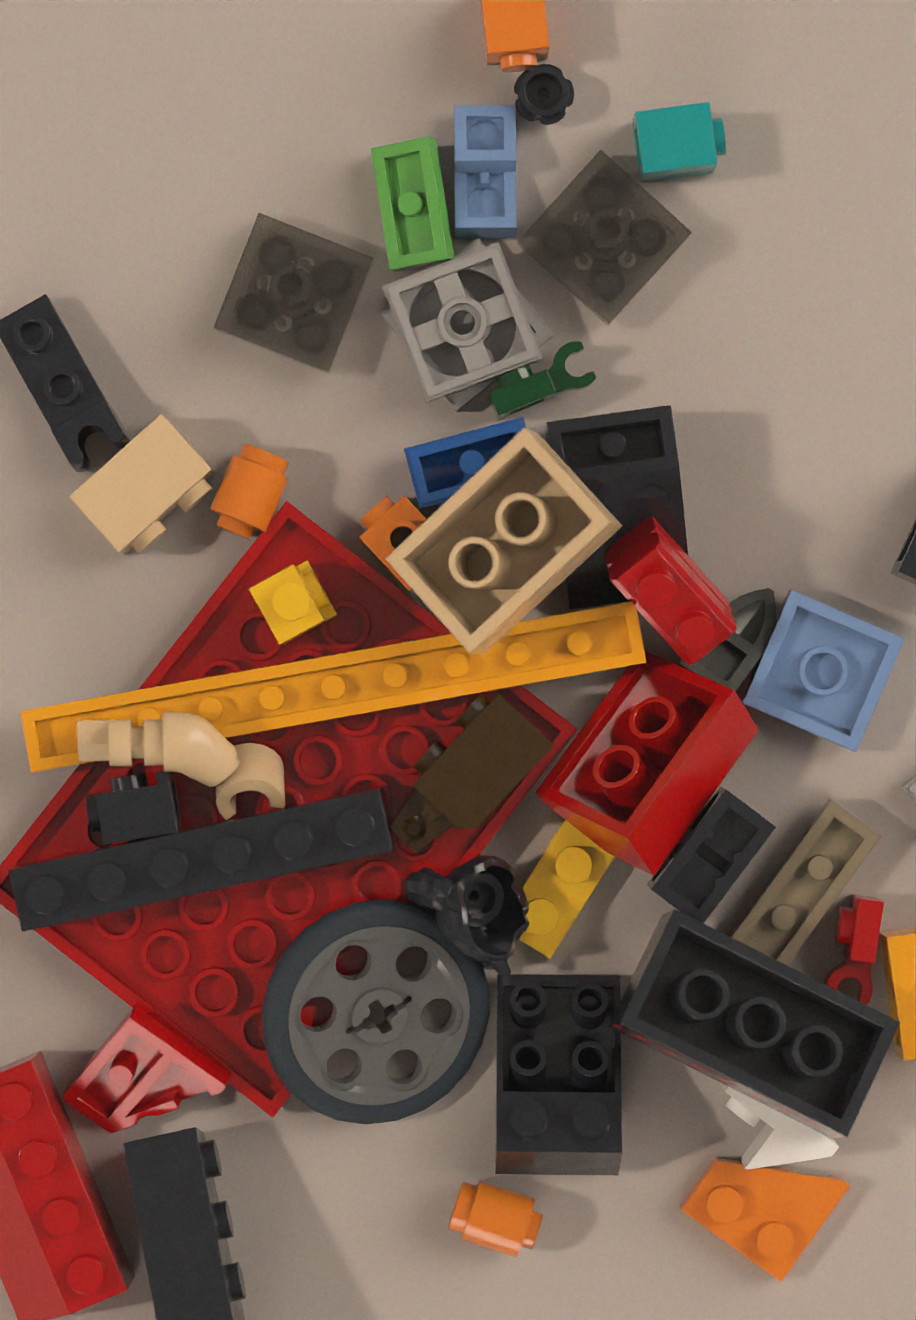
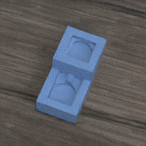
M454 105L455 239L516 238L515 105Z

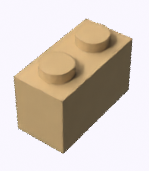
M160 414L73 492L69 498L119 553L126 554L134 548L141 554L167 531L161 522L178 506L187 513L212 491L213 488L208 484L207 480L216 472L163 414Z

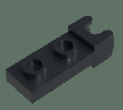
M46 294L0 320V339L49 424L64 455L76 472H85L90 468V459L85 451V442L91 434L104 432L108 439L120 449L124 448L131 441L52 301Z

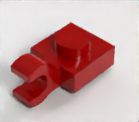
M852 894L850 908L840 907L836 924L835 941L838 944H844L843 955L845 958L841 964L833 967L827 973L824 984L837 990L839 983L843 979L855 978L859 984L857 1001L868 1005L873 995L871 969L872 963L875 964L884 902L876 897Z

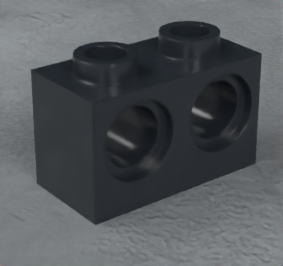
M719 787L657 873L649 880L647 886L677 910L704 924L775 830L776 826L727 789Z

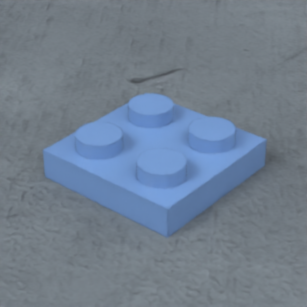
M789 590L774 624L767 647L757 663L742 698V703L856 752L905 638L796 591Z

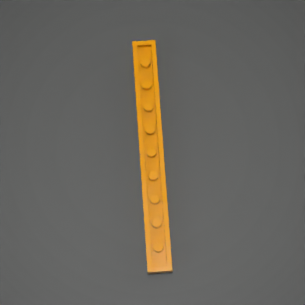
M633 602L521 621L485 654L469 653L453 634L23 710L20 711L32 773L93 762H79L77 721L131 719L132 727H144V719H163V712H185L203 717L220 734L228 738L646 663L637 609L633 606Z

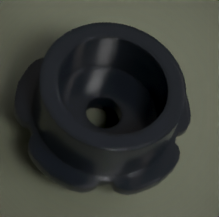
M540 64L537 68L525 70L517 78L514 86V92L518 96V99L515 101L516 109L529 122L539 120L543 125L555 124L565 117L566 107L571 106L574 101L573 84L570 80L565 79L561 69L551 64ZM542 89L547 90L550 94L549 98L544 101L538 98V92Z

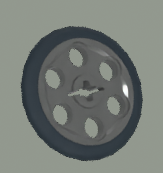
M392 899L356 902L331 911L305 928L282 953L268 980L262 1006L263 1042L271 1066L286 1089L311 1110L337 1121L365 1125L397 1121L430 1107L447 1095L469 1071L483 1044L490 1015L489 984L480 961H476L475 958H470L463 954L440 931L435 911L418 906L417 903ZM351 945H360L365 948L367 961L362 970L353 975H343L337 972L335 966L336 957L341 950ZM412 946L424 948L427 953L425 967L413 976L398 974L396 960L399 954L404 949ZM319 996L331 1000L332 1012L326 1022L313 1027L301 1022V1009L308 1000ZM439 998L450 1001L452 1012L445 1024L436 1028L425 1027L422 1024L421 1014L427 1003ZM376 1000L386 1007L383 1010L385 1020L377 1025L370 1018H367L370 1015L368 1005ZM340 1049L355 1051L358 1056V1063L350 1075L343 1078H334L327 1074L326 1063L334 1052ZM403 1049L415 1052L417 1055V1065L411 1074L401 1079L392 1078L387 1075L386 1066L391 1055Z

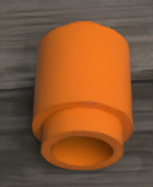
M244 443L239 456L232 455L211 504L210 510L220 515L216 526L249 540L254 530L266 532L289 480L284 476L289 462L263 449Z
M479 1180L477 1186L463 1181L451 1214L448 1229L462 1233L461 1240L517 1258L521 1247L533 1249L543 1214L533 1211L535 1198Z

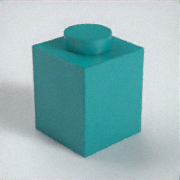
M710 102L636 111L634 114L632 126L640 183L713 173L718 164L717 156L726 155L722 118L712 119Z

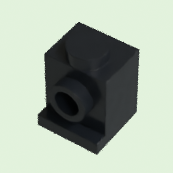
M164 770L156 772L157 783L148 784L146 773L109 779L111 791L86 795V808L91 831H101L103 844L178 833L183 830L174 771L164 772Z

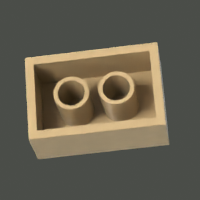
M524 428L397 547L386 560L469 653L485 654L619 530L622 525L538 433Z

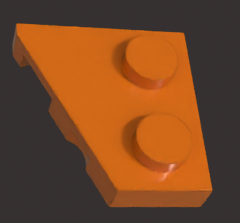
M714 1157L681 1203L680 1208L695 1221L782 1282L850 1185L839 1176L829 1175L825 1177L794 1172L789 1168L777 1166L745 1169L740 1160Z

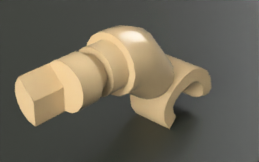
M163 712V719H144V727H132L131 719L77 721L79 762L109 761L110 766H132L133 758H144L145 765H164V772H180L209 787L216 786V804L219 813L226 820L236 813V794L244 791H259L269 798L270 807L282 809L285 807L284 767L281 757L273 749L263 744L245 743L233 746L201 716L185 712Z

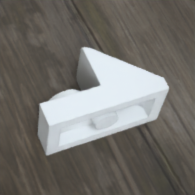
M721 1083L724 1091L731 1096L725 1104L727 1108L754 1128L761 1119L767 1123L740 1160L745 1169H756L832 1157L839 1148V1145L833 1138Z

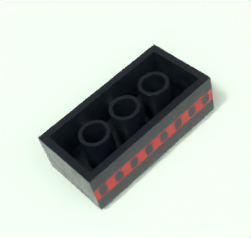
M673 909L661 915L609 1027L830 1138L848 1137L900 1022Z

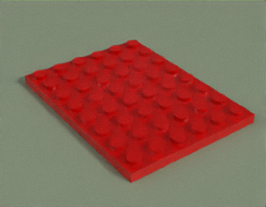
M286 500L269 522L266 532H261L138 690L452 633L441 621ZM308 561L333 605L337 616L281 645L278 643L249 589L291 565L298 566ZM519 685L228 737L226 739L233 746L245 743L263 744L273 749L281 757L284 767L285 807L381 786L390 826L416 790L413 783L421 774L412 766L437 740L446 747L450 745L464 730L456 722L457 718L480 694L490 702L499 693L554 746L477 828L458 829L453 824L417 853L408 847L391 829L394 843L393 851L33 930L132 1008L137 1006L230 1072L231 1076L228 1083L273 1118L290 1097L291 1093L286 1089L271 1066L263 1042L262 1006L268 980L282 953L305 928L331 911L356 902L380 899L415 903L406 897L402 882L412 872L428 867L446 876L456 867L481 854L578 729L525 687ZM133 758L132 766H110L109 761H93L79 764L1 863L0 904L19 918L8 871L18 865L127 842L103 844L101 831H91L86 808V795L111 791L109 779L146 773L148 784L157 783L156 772L164 770V765H145L144 758ZM174 772L183 829L226 820L219 813L216 804V786L209 787L183 773ZM244 791L236 794V813L229 819L278 808L270 807L269 798L259 791ZM351 945L341 950L336 957L335 966L337 972L343 975H353L362 970L367 961L366 949L360 945ZM321 996L308 1000L301 1009V1022L312 1027L326 1022L332 1012L331 1000Z

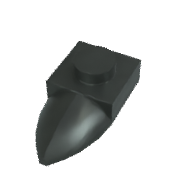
M770 588L752 591L731 601V614L734 616L737 625L733 635L695 664L693 663L688 666L682 659L679 666L729 687L736 692L764 653L774 628L776 603L774 591Z

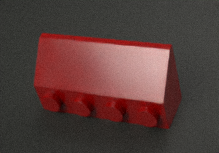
M39 1051L0 1067V1278L18 1320H47L70 1315L127 1291L135 1275L42 1052Z

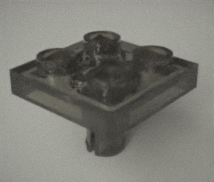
M600 150L523 234L517 244L609 326L691 236L692 232L607 154ZM622 208H628L632 211L634 218L632 219V217L630 216L631 213L627 209H624L622 211V217H620L619 215H617L619 212L618 210ZM584 210L590 215V217L584 223L583 227H581L580 225L585 219L586 214L584 211L579 212L577 215V220L574 223L573 215L576 211ZM625 251H628L626 256L624 257V262L626 264L632 261V255H634L636 259L634 266L630 268L622 267L618 261V258L622 256ZM584 254H587L592 259V266L587 270H580L575 265V258L577 256L579 263L582 266H586L588 259Z
M258 213L214 324V329L323 373L330 374L374 263V258ZM310 258L311 260H313L315 266L310 265V262L308 260L301 259ZM299 260H301L302 267L310 271L311 273H308L307 271L301 268H297V263L299 262ZM263 275L271 276L269 291H267L269 281L265 276L260 280L261 290L257 286L258 279ZM319 298V306L322 310L327 308L326 299L331 301L332 308L327 314H319L315 311L314 307ZM280 315L291 318L292 325L289 330L282 332L275 328V321L281 327L287 326L286 320L280 317Z

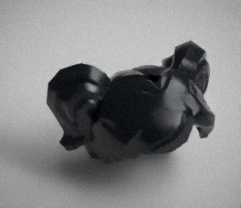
M478 854L453 869L446 876L428 867H423L419 871L412 872L402 882L408 899L417 903L418 906L435 909L438 928L463 954L470 958H475L476 961H480L484 969H495L501 975L510 976L511 968L507 959L513 955L517 941L530 924L526 916L529 911L527 897L523 887L514 883L516 873L511 865L496 856Z

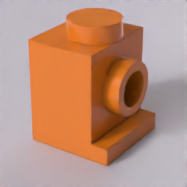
M405 495L396 503L388 496H385L360 520L368 529L359 538L411 593L413 589L389 564L386 558L395 550L391 544V535L395 529L406 527L414 532L427 519Z

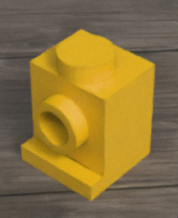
M308 561L298 566L291 565L249 589L278 643L281 645L337 616L333 605Z

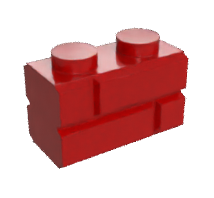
M653 516L643 520L604 553L606 564L609 567L608 572L611 582L627 599H632L633 606L688 666L693 663L695 664L736 631L737 625L734 616L731 614L732 609L729 600Z

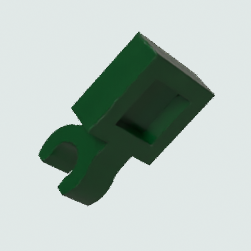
M573 341L563 345L555 354L553 365L548 370L545 369L533 374L531 366L526 365L496 378L500 389L490 392L489 400L497 419H503L549 400L562 392L582 390L590 386L596 379L594 371L580 377L570 375L565 368V361L568 357L584 350L582 342Z

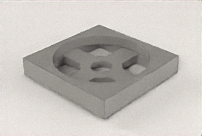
M499 242L383 285L385 295L426 404L542 360ZM465 270L483 274L498 283L504 293L478 303L474 299L466 297L457 272ZM434 281L443 305L438 318L412 328L409 322L412 304L421 289L427 283ZM458 311H467L474 317V328L468 334H457L451 328V317ZM513 317L516 323V333L512 346L502 360L491 364L482 340L486 328ZM448 342L452 346L459 348L468 373L458 377L443 374L429 366L424 361L421 352Z

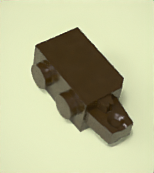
M499 693L490 702L480 694L457 718L456 722L464 730L450 745L446 747L437 740L412 766L421 774L413 783L416 790L390 828L416 853L453 824L458 829L477 828L554 746Z

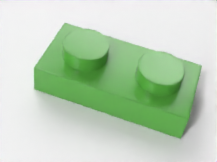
M427 136L371 148L389 269L399 272L445 263L455 259L436 139Z

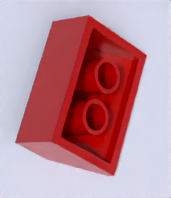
M644 650L646 663L630 665L625 669L541 783L535 794L543 803L608 854L654 876L759 729L735 690Z

